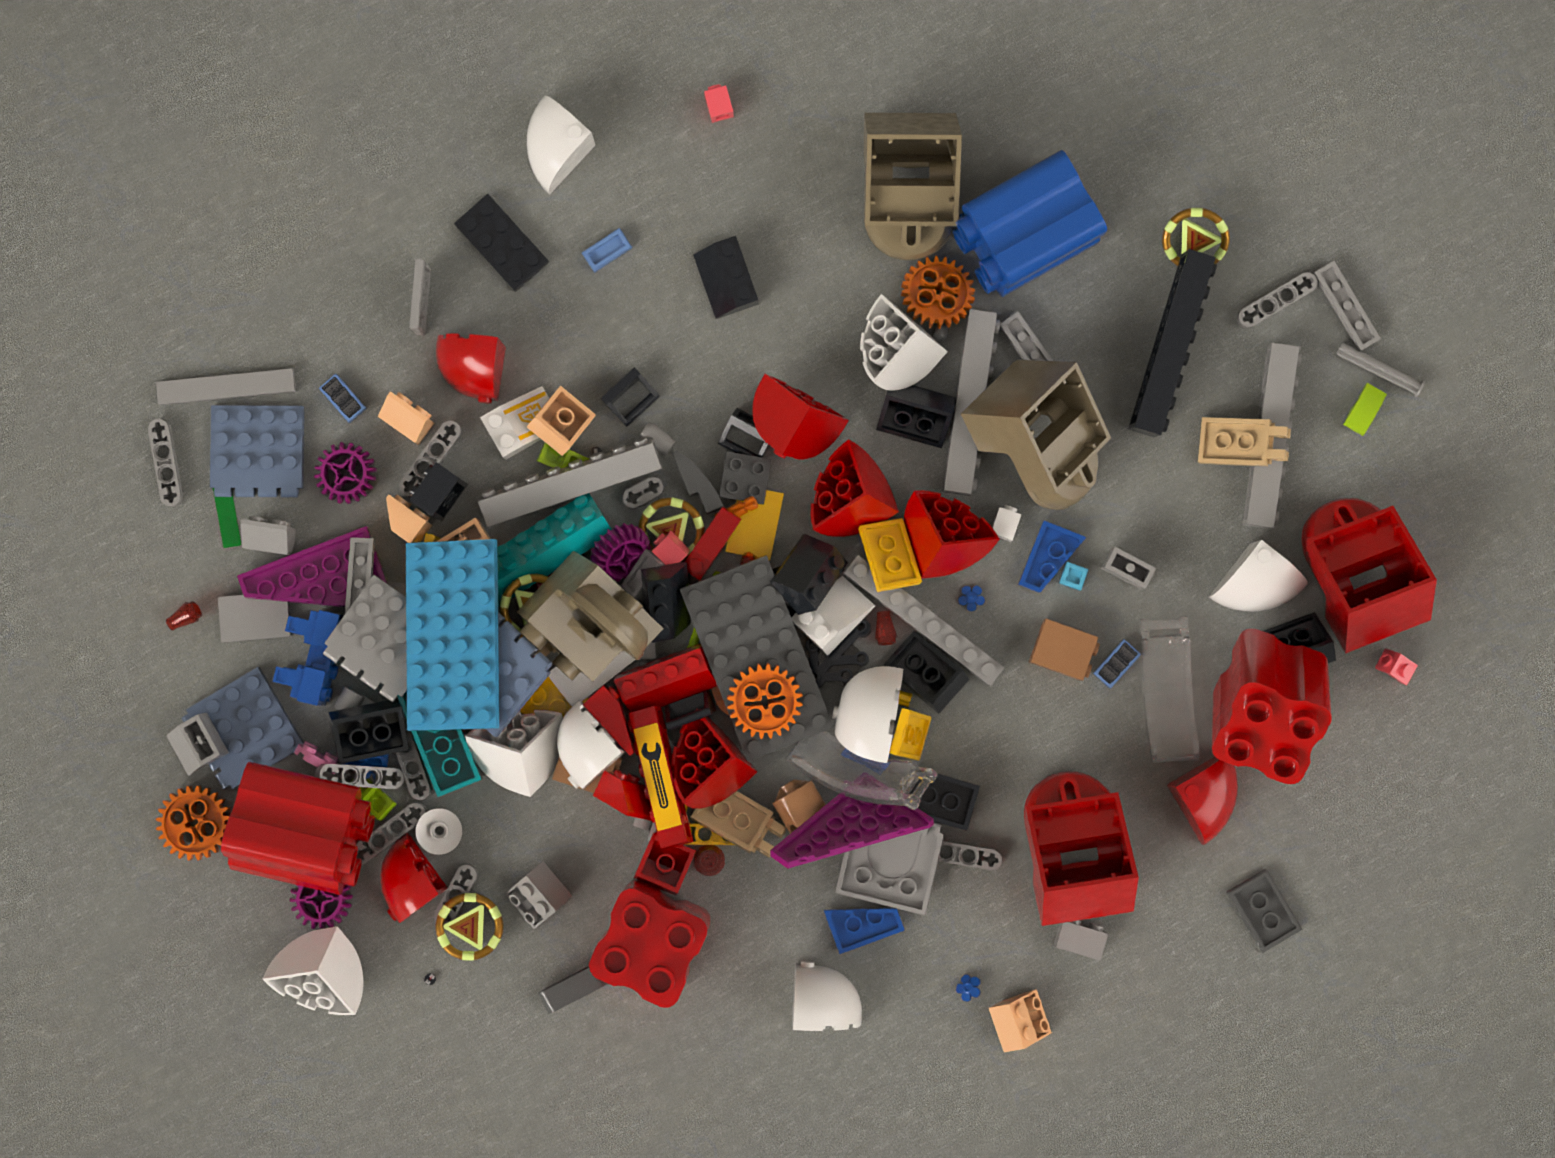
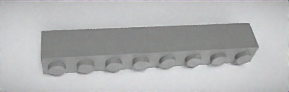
M970 309L968 312L956 393L957 399L954 407L942 491L945 493L970 496L972 491H976L978 478L974 477L975 468L979 469L981 455H977L978 448L961 413L988 388V378L992 379L994 365L990 364L991 356H995L997 342H993L994 333L998 334L1000 320L996 319L997 313Z
M1271 343L1267 346L1257 419H1270L1272 423H1275V426L1292 429V421H1289L1290 412H1293L1295 407V398H1292L1293 389H1296L1298 385L1296 368L1300 366L1302 354L1299 353V346ZM1274 437L1273 449L1289 451V443H1286L1287 438ZM1272 460V464H1268V467L1250 466L1242 525L1271 529L1274 528V524H1278L1279 511H1276L1277 503L1281 501L1283 493L1282 488H1280V481L1284 479L1286 466H1283V461Z
M647 437L640 438L634 441V445L628 447L619 445L612 449L613 452L607 454L603 452L595 453L590 456L591 459L582 462L581 459L570 462L568 467L562 469L559 466L547 470V474L541 476L533 474L526 477L523 482L517 483L512 481L503 485L504 488L495 491L492 488L481 493L482 496H479L478 504L487 527L662 469V463L653 438L647 440Z
M859 555L856 556L843 573L848 579L987 686H991L1003 671L1004 667L902 588L877 592L869 563Z

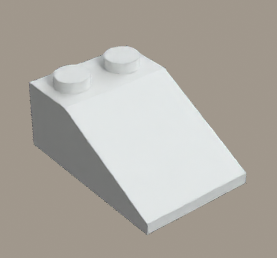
M841 576L836 580L816 611L799 615L795 613L791 619L794 625L828 656L868 615L875 605L846 578Z

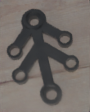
M866 619L859 623L865 624V628L859 631L856 626L828 656L825 654V660L820 665L818 660L820 648L817 646L815 649H810L812 641L809 639L806 642V648L809 650L810 668L813 674L818 675L816 680L818 688H821L825 682L842 681L843 683H848L854 677L852 671L848 668H843L840 672H827L832 666L855 664L866 666L869 663V656L863 651L857 652L855 655L842 656L858 638H865L870 635L872 627ZM864 655L866 656L865 661L862 663L858 662L859 656ZM849 672L850 677L848 679H843V673Z

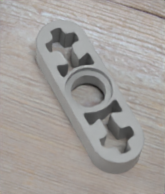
M465 864L458 868L435 911V922L445 901L447 902L450 899L451 890L459 889L462 893H470L478 877V871L473 865ZM470 869V875L473 878L465 881L464 886H468L466 890L463 886L455 884L456 880L459 883L462 881L464 875L461 874V871ZM465 902L457 904L456 910L454 908L451 909L448 914L451 920L457 918ZM447 919V920L444 922V924L450 922L451 920H448V919Z

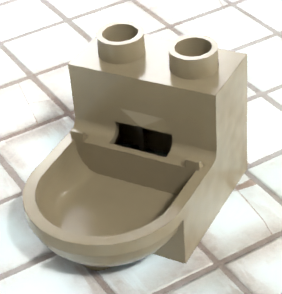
M864 113V223L867 234L873 244L890 257L900 260H918L928 257L942 248L950 238L954 226H957L956 221L959 217L962 134L956 113ZM893 167H929V178H893Z
M1016 360L961 413L978 451L1008 454L1030 497L1035 503L1046 509H1066L1085 497L1096 482L1098 470L1097 452L1111 439L1077 362ZM1041 415L1048 416L1052 423L1034 439L1033 434L1035 432L1030 430L1029 427Z
M575 551L565 559L517 611L527 622L519 632L538 650H541L549 642L560 652L552 663L572 681L581 672L593 682L622 651L639 660L644 655L643 652L664 628L642 608L643 606L633 596L625 592L598 565Z

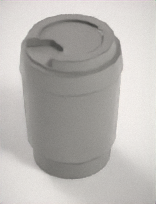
M650 422L639 436V438L647 437V440L653 438L658 453L664 456L668 454L676 442L669 434L656 424Z

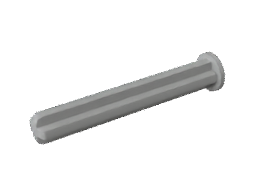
M1342 343L1337 350L1338 356L1414 393L1415 397L1419 395L1425 384L1424 380L1419 381L1345 343Z

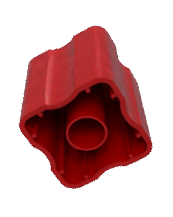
M1254 628L1246 629L1239 635L1232 650L1231 665L1220 675L1213 690L1212 752L1217 759L1237 767H1252L1273 780L1284 784H1296L1302 780L1311 763L1310 754L1312 748L1324 737L1332 721L1328 660L1319 651L1305 646L1287 645L1279 641L1275 635Z
M249 761L244 769L237 797L223 834L221 852L223 856L228 857V866L231 870L341 895L345 885L355 887L357 884L362 859L357 858L358 846L356 844L358 841L369 842L374 827L375 815L370 814L371 802L361 800L362 792L360 787Z
M633 880L626 885L617 898L610 914V928L597 943L589 962V969L595 978L612 986L631 988L642 999L659 1007L668 1008L676 1004L689 974L690 961L699 954L707 936L710 915L706 909L687 900H674L666 896L659 888L640 880Z

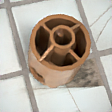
M793 779L781 786L776 800L772 802L790 834L826 805L812 780Z

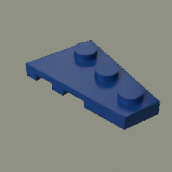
M1043 521L1018 585L1040 593L1086 537Z
M897 908L824 910L839 954L904 931Z

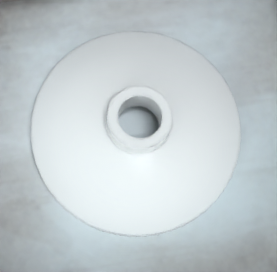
M436 808L427 811L421 816L416 825L418 843L425 851L432 854L441 855L451 852L457 847L462 837L460 820L453 812L447 809ZM436 827H443L444 833L437 834L435 831Z

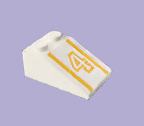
M543 386L509 401L480 417L505 460L542 440L528 429L527 426L549 400Z

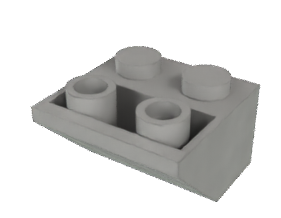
M249 516V520L241 519L242 548L287 556L292 555L297 529L290 527L291 523L272 519V523H268L267 519Z
M207 713L197 714L178 725L166 735L188 776L229 753Z
M544 861L505 893L511 904L517 908L533 929L538 927L573 897Z

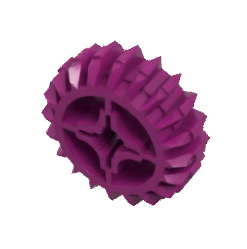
M340 442L339 450L333 444L331 445L332 453L325 449L323 453L327 457L325 459L318 457V461L322 462V466L315 465L314 468L321 471V473L315 474L314 478L322 479L316 485L318 488L325 486L321 493L323 495L330 493L329 500L333 501L337 496V503L342 504L345 497L346 503L351 504L353 496L355 501L359 502V493L367 497L368 493L364 489L366 487L371 490L374 488L368 483L369 480L376 481L377 479L374 476H370V473L377 472V468L369 467L375 461L374 459L366 460L370 453L365 451L361 454L363 447L360 445L354 450V444L350 442L346 449L345 443ZM351 455L350 459H347L343 464L333 463L340 456ZM358 459L363 467L362 478L355 473L356 461ZM329 468L336 474L334 487L328 478ZM337 468L341 470H348V472H350V475L354 476L355 478L353 479L351 477L342 475L341 472L337 470ZM348 482L358 484V486L350 491H340Z
M623 523L620 527L615 525L613 530L607 529L605 535H600L601 539L594 542L595 547L591 549L592 555L590 558L593 563L598 565L613 580L619 582L622 578L626 579L645 549L651 550L652 547L650 546L648 536L641 528L634 526L632 523L629 525Z
M296 885L299 889L292 888L290 891L292 894H296V897L290 898L289 901L296 902L297 904L291 910H299L300 913L296 915V919L305 917L303 925H307L311 921V929H315L318 923L320 929H325L326 923L330 928L334 927V920L338 924L343 921L340 915L348 916L349 913L344 907H352L350 902H346V899L353 898V894H346V891L352 888L349 885L344 887L341 895L316 889L313 894L304 895L307 887ZM321 893H323V895H325L326 898L331 897L323 901L322 904L320 903V901H317V899H311L317 897ZM339 901L334 913L326 917L329 902ZM305 903L313 904L318 916L312 914L307 909Z

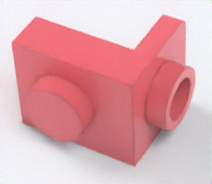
M1385 649L1375 668L1387 673L1401 684L1407 685L1418 665L1401 653Z

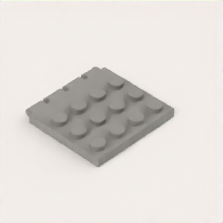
M373 575L324 644L328 647L323 654L335 663L343 656L345 659L340 666L355 677L361 669L365 671L360 680L374 690L382 683L384 686L379 693L393 702L397 695L402 697L407 691L406 597Z
M934 822L931 828L844 852L835 893L926 915L945 834L940 832L942 823Z

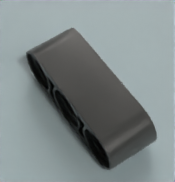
M588 966L539 992V995L550 1014L608 983L595 978Z

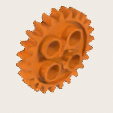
M935 256L933 262L926 257L925 264L917 261L916 267L911 266L910 273L905 274L904 279L906 281L902 282L901 287L904 290L901 291V296L906 298L903 299L902 304L909 305L907 313L914 312L913 320L918 317L921 318L920 325L928 321L929 328L934 323H937L938 329H941L943 323L950 328L952 321L958 324L960 321L959 317L965 319L966 311L969 312L972 308L970 304H973L975 298L971 295H974L975 289L970 287L974 281L966 280L970 273L961 272L963 265L956 268V260L949 264L947 263V257H944L942 262H939L938 256ZM924 277H931L934 282H927ZM946 282H953L956 287L951 288ZM925 297L930 303H923L919 298ZM947 302L952 308H945L942 303Z
M757 663V670H753L751 666H748V674L740 671L742 679H733L737 686H729V690L734 694L727 696L728 700L733 701V703L727 705V708L735 710L730 714V718L738 717L735 725L743 724V733L750 729L751 737L756 732H759L760 739L763 738L764 733H768L771 739L774 731L781 736V728L783 727L789 731L787 723L795 724L796 721L793 715L801 714L796 707L803 706V703L796 699L802 697V693L795 692L800 686L798 683L791 684L795 677L792 675L786 678L787 669L780 673L779 665H776L773 670L770 669L769 663L766 664L765 669L761 668L760 663ZM771 682H778L781 685L778 692H769L768 686ZM748 686H755L758 692L755 696L748 697L745 694V689ZM764 695H766L767 699L785 696L784 700L768 701L767 706H763L761 702L749 706L744 705L748 701H761ZM775 705H782L784 712L782 715L776 716L773 715L772 708ZM752 709H759L762 714L759 719L753 720L749 717V712Z
M201 785L196 786L194 791L192 786H187L186 793L182 788L177 789L178 796L170 793L169 796L172 801L163 800L166 809H158L163 816L156 818V821L162 822V826L157 827L156 830L163 831V834L158 839L167 840L163 847L172 846L170 854L179 851V859L187 854L188 861L192 860L194 855L197 861L202 860L203 854L206 858L211 857L210 850L218 853L219 848L217 845L221 846L227 820L230 816L225 813L230 807L222 806L225 799L217 800L218 792L210 795L209 787L205 788L202 792ZM199 801L205 805V811L202 814L196 810V804ZM186 804L189 805V811L185 807ZM177 811L182 812L184 816L182 823H178L175 820V813ZM197 819L198 823L192 827L190 823ZM207 823H211L214 826L212 835L207 834L205 831ZM186 832H189L193 837L191 844H187L184 841V834ZM199 834L203 837V842L199 840Z

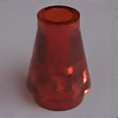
M194 601L185 602L166 619V624L174 631L177 628L198 622L199 618L202 617V612Z
M890 611L877 612L875 640L878 641L879 646L895 644L898 636L890 616Z

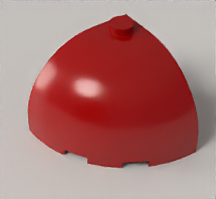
M458 333L446 334V338H444V335H439L436 344V360L445 381L457 392L468 397L478 398L480 403L492 404V401H498L506 350L498 337L469 334L468 339L463 338Z
M764 374L753 400V420L757 432L767 444L774 448L773 452L784 459L788 456L798 460H805L819 455L830 447L840 436L849 420L829 406L813 400L814 397L799 389L796 390L786 385V382L773 376Z
M850 439L837 448L829 457L830 463L824 473L820 472L813 489L816 491L814 503H811V522L813 530L820 534L832 537H845L860 534L858 530L860 525L886 521L897 514L899 510L884 474L870 455Z
M916 490L912 493L906 505L904 524L921 579L946 576L964 570L985 557L999 541V537L991 525L983 517L979 519L969 511L971 509L970 506L955 498L951 501L940 497L941 493Z
M708 716L683 725L680 730L681 736L677 747L674 746L671 765L674 767L673 782L675 789L686 806L700 809L715 805L734 794L757 773V770L747 761L745 755Z
M1215 756L1167 784L1202 845L1210 842L1225 827L1233 813L1237 799L1238 781L1235 765L1221 761Z
M409 833L397 840L388 850L381 868V887L389 906L388 914L394 921L397 920L400 924L447 890L448 887Z

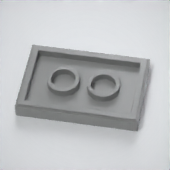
M415 259L409 328L416 335L424 336L426 333L431 268L421 259Z
M244 595L218 597L221 643L292 636L290 632L285 631L288 616H290L289 602L248 599Z

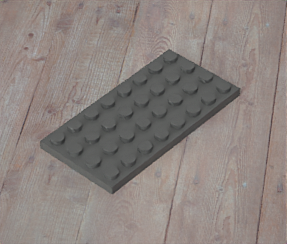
M767 555L680 588L726 708L727 705L733 703V701L727 699L728 695L734 694L729 690V686H737L733 679H742L740 671L748 674V666H751L753 670H757V663H760L762 669H765L766 664L769 663L772 670L776 665H779L780 673L787 669L786 678L793 675L795 679L791 684L798 683L800 686L795 692L802 693V697L796 699L803 703V706L796 707L801 714L793 715L796 721L795 724L787 723L789 731L783 727L781 728V736L774 731L771 739L768 733H764L763 738L760 739L759 732H756L751 737L750 729L743 733V724L735 725L738 717L731 718L747 761L834 728L783 596L770 582L774 577V573ZM771 682L768 686V690L771 693H776L781 688L778 682ZM748 686L745 689V694L748 697H753L758 692L755 686ZM764 695L761 701H748L744 705L749 706L761 702L763 706H767L768 701L784 700L785 696L767 699L766 695ZM775 705L772 708L773 715L779 716L784 712L782 705ZM727 708L729 716L735 711L734 709ZM752 709L749 712V717L753 720L759 719L762 712L759 709Z

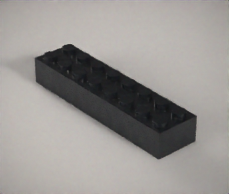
M1191 249L1181 254L1128 430L1151 437L1160 436L1162 432L1167 431L1170 419H1167L1169 410H1173L1176 397L1173 395L1175 389L1179 388L1182 383L1183 375L1180 374L1181 369L1187 365L1189 360L1188 346L1193 344L1197 331L1194 330L1197 321L1200 322L1204 309L1200 308L1203 299L1206 300L1209 295L1210 286H1207L1210 277L1213 278L1216 272L1217 264L1214 263L1216 257Z

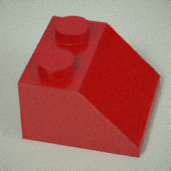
M604 770L593 796L626 816L651 821L649 810L651 809L650 801L646 799L644 794V787L646 785L639 782L640 778L634 774H625L619 770H614V773Z
M653 832L633 878L676 896L696 850L684 845L670 849H661L655 840V833Z

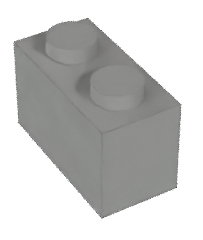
M1117 547L1111 548L1101 567L1102 570L1141 590L1146 589L1156 570L1155 567Z
M1081 920L1059 923L1053 944L1056 948L1101 961L1108 933L1103 931V926L1090 923L1088 927L1081 925Z

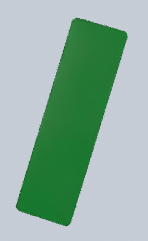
M233 494L232 497H215L214 495L223 548L240 546L241 539Z

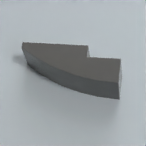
M674 451V458L690 497L699 494L707 514L724 507L718 493L703 472L687 457L678 451Z

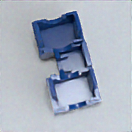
M311 610L309 620L288 616L285 631L303 635L304 643L311 644L306 666L298 664L297 669L276 666L272 682L291 686L290 697L297 698L299 702L316 706H324L327 702H330L333 694V689L330 688L332 679H336L339 667L336 666L334 661L323 654L328 647L324 643L344 615L319 610V612Z

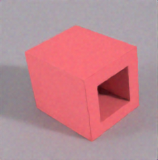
M720 84L708 87V90L704 91L711 122L714 123L734 117L727 87H721Z
M671 530L666 535L661 533L653 542L655 546L652 552L665 565L680 563L690 551Z

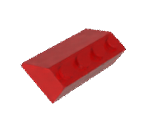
M701 643L619 673L614 679L620 697L630 712L651 706L663 707L718 686Z

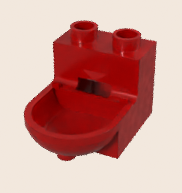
M1340 498L1325 503L1309 516L1302 530V551L1325 593V618L1345 654L1431 620L1437 579L1394 506L1381 510L1374 504L1362 499ZM1381 565L1384 567L1386 572L1385 578L1353 589L1349 578Z
M1059 772L1041 780L1029 793L1024 807V823L1034 867L1033 887L1041 925L1046 926L1134 912L1139 876L1119 793H1110L1100 781L1081 772ZM1097 848L1098 860L1062 865L1060 853Z

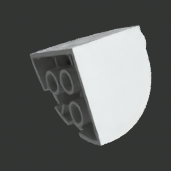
M545 95L535 108L530 119L527 131V153L534 175L543 189L550 195L592 150L595 142L592 132L563 106Z
M881 294L870 309L866 318L868 323L865 333L861 334L860 350L863 352L864 362L862 363L866 373L882 389L895 391L914 385L923 379L948 352L884 295Z
M1259 540L1249 544L1210 594L1209 598L1222 606L1234 610L1263 611L1287 603L1296 597L1308 585V582L1302 573L1286 558L1263 540Z
M889 666L869 668L855 675L846 684L840 697L839 707L834 706L832 720H836L835 736L846 749L866 759L887 763L893 736L894 720H896L903 669Z
M581 700L565 714L561 721L557 735L558 752L564 767L571 775L567 779L576 789L579 786L581 789L586 788L626 752L583 706Z
M534 710V714L521 715L519 711L498 737H494L487 729H473L465 735L466 742L474 761L491 780L508 790L531 797L550 777L558 762L557 735L563 719L562 713Z
M338 927L314 930L293 940L276 955L262 978L282 996H285L287 993L298 999L296 1004L315 1010L316 1007L328 1009V1013L334 1015H356L363 993V972L359 956L352 943Z
M801 961L800 965L795 966L793 1030L823 1031V1029H826V1026H832L834 1030H847L850 1024H853V1028L861 1026L862 1006L860 997L854 985L843 974L828 967L814 966L812 961Z

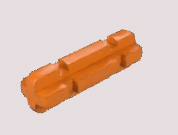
M750 496L744 499V502L740 501L726 509L740 517L748 513V510L752 511L758 508V502L755 497Z

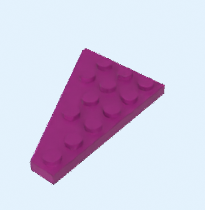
M362 527L237 575L244 597L248 599L345 607L350 538H372L368 527ZM375 548L373 575L388 584Z
M864 773L772 848L770 856L789 869L931 828L934 824V819Z

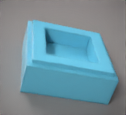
M1066 562L1059 584L1081 591L1089 569Z

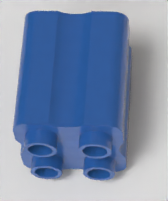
M1060 150L963 204V213L959 214L956 221L957 228L952 230L955 241L961 251L967 254L974 250L980 259V267L975 269V274L984 291L989 294L997 290L999 295L1004 297L1097 245L1100 242V237L1106 234L1107 225L1094 201L1083 186L1070 159L1063 150Z

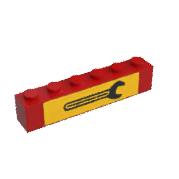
M651 706L629 713L628 727L630 732L634 734L635 742H633V748L636 755H639L641 763L638 768L646 784V787H644L645 797L650 801L651 805L649 815L651 821L655 823L657 830L655 832V840L661 849H670L692 843L694 841L685 804L680 799L673 782L672 750L661 707Z

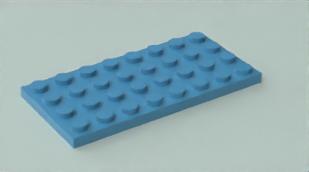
M496 539L406 543L407 731L499 728L498 553Z

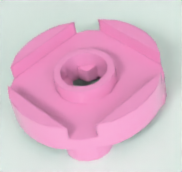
M305 741L303 745L298 744L294 751L297 756L300 752L304 754L303 760L317 768L322 764H338V757L329 752H325V754L318 752V747L308 741Z

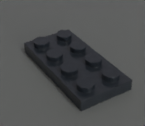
M486 194L454 223L515 292L549 263L548 259L489 194Z

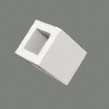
M1004 505V508L999 507L991 526L1000 539L1009 542L1013 541L1021 514L1016 513L1017 509L1008 505Z

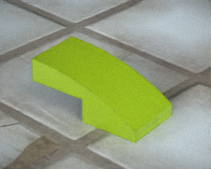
M1366 383L1356 403L1351 407L1343 425L1363 436L1374 420L1387 394Z
M544 442L536 461L551 468L559 466L562 469L568 467V464L572 461L581 459L583 462L589 460V458L572 450H568L561 456Z
M370 778L366 779L369 784L374 783ZM360 787L362 792L361 800L371 802L370 812L380 821L397 805L381 788Z

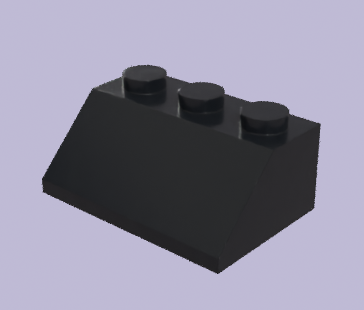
M736 236L715 242L693 255L715 319L759 305V300Z
M914 385L895 391L887 390L876 430L942 448L957 397Z
M803 534L770 582L798 615L816 611L848 562L835 546Z
M681 562L641 569L644 610L664 628L652 643L675 639L691 624L690 614L680 591V588L688 586L687 563Z
M1315 612L1264 630L1266 633L1275 635L1279 641L1287 645L1305 646L1323 653L1328 663L1336 661L1334 641Z
M398 698L394 699L393 702L386 700L328 712L339 764L409 750L402 707Z

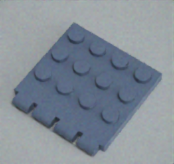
M211 405L210 488H214L215 497H232L233 488H235V497H255V488H258V497H278V489H281V497H298L299 489H303L304 406Z
M499 612V728L487 729L494 737L500 735L551 674L548 669L552 665V662L541 652L533 657L538 649L524 636L517 641L521 633L510 622L506 621L501 626L505 618Z
M260 667L253 669L186 709L188 714L182 717L183 722L197 714L207 713L229 752L209 764L212 771L219 768L222 770L215 776L223 789L229 786L235 789L240 785L244 769L249 761L273 766L293 754L298 744H304Z

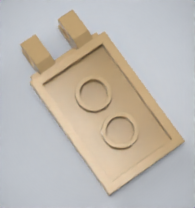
M1202 417L1198 463L1268 467V464H1272V460L1288 461L1289 452L1282 449H1273L1274 437L1290 438L1291 429L1275 426V423H1272L1270 419Z
M738 791L715 805L695 809L691 815L692 820L748 853H755L757 850L769 858L771 857L770 850L774 846L763 840L769 830L772 834L782 838L786 832V827L775 821L774 812Z

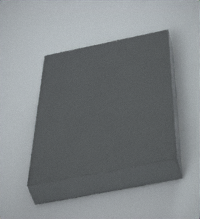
M1267 869L1226 892L1262 953L1303 930Z

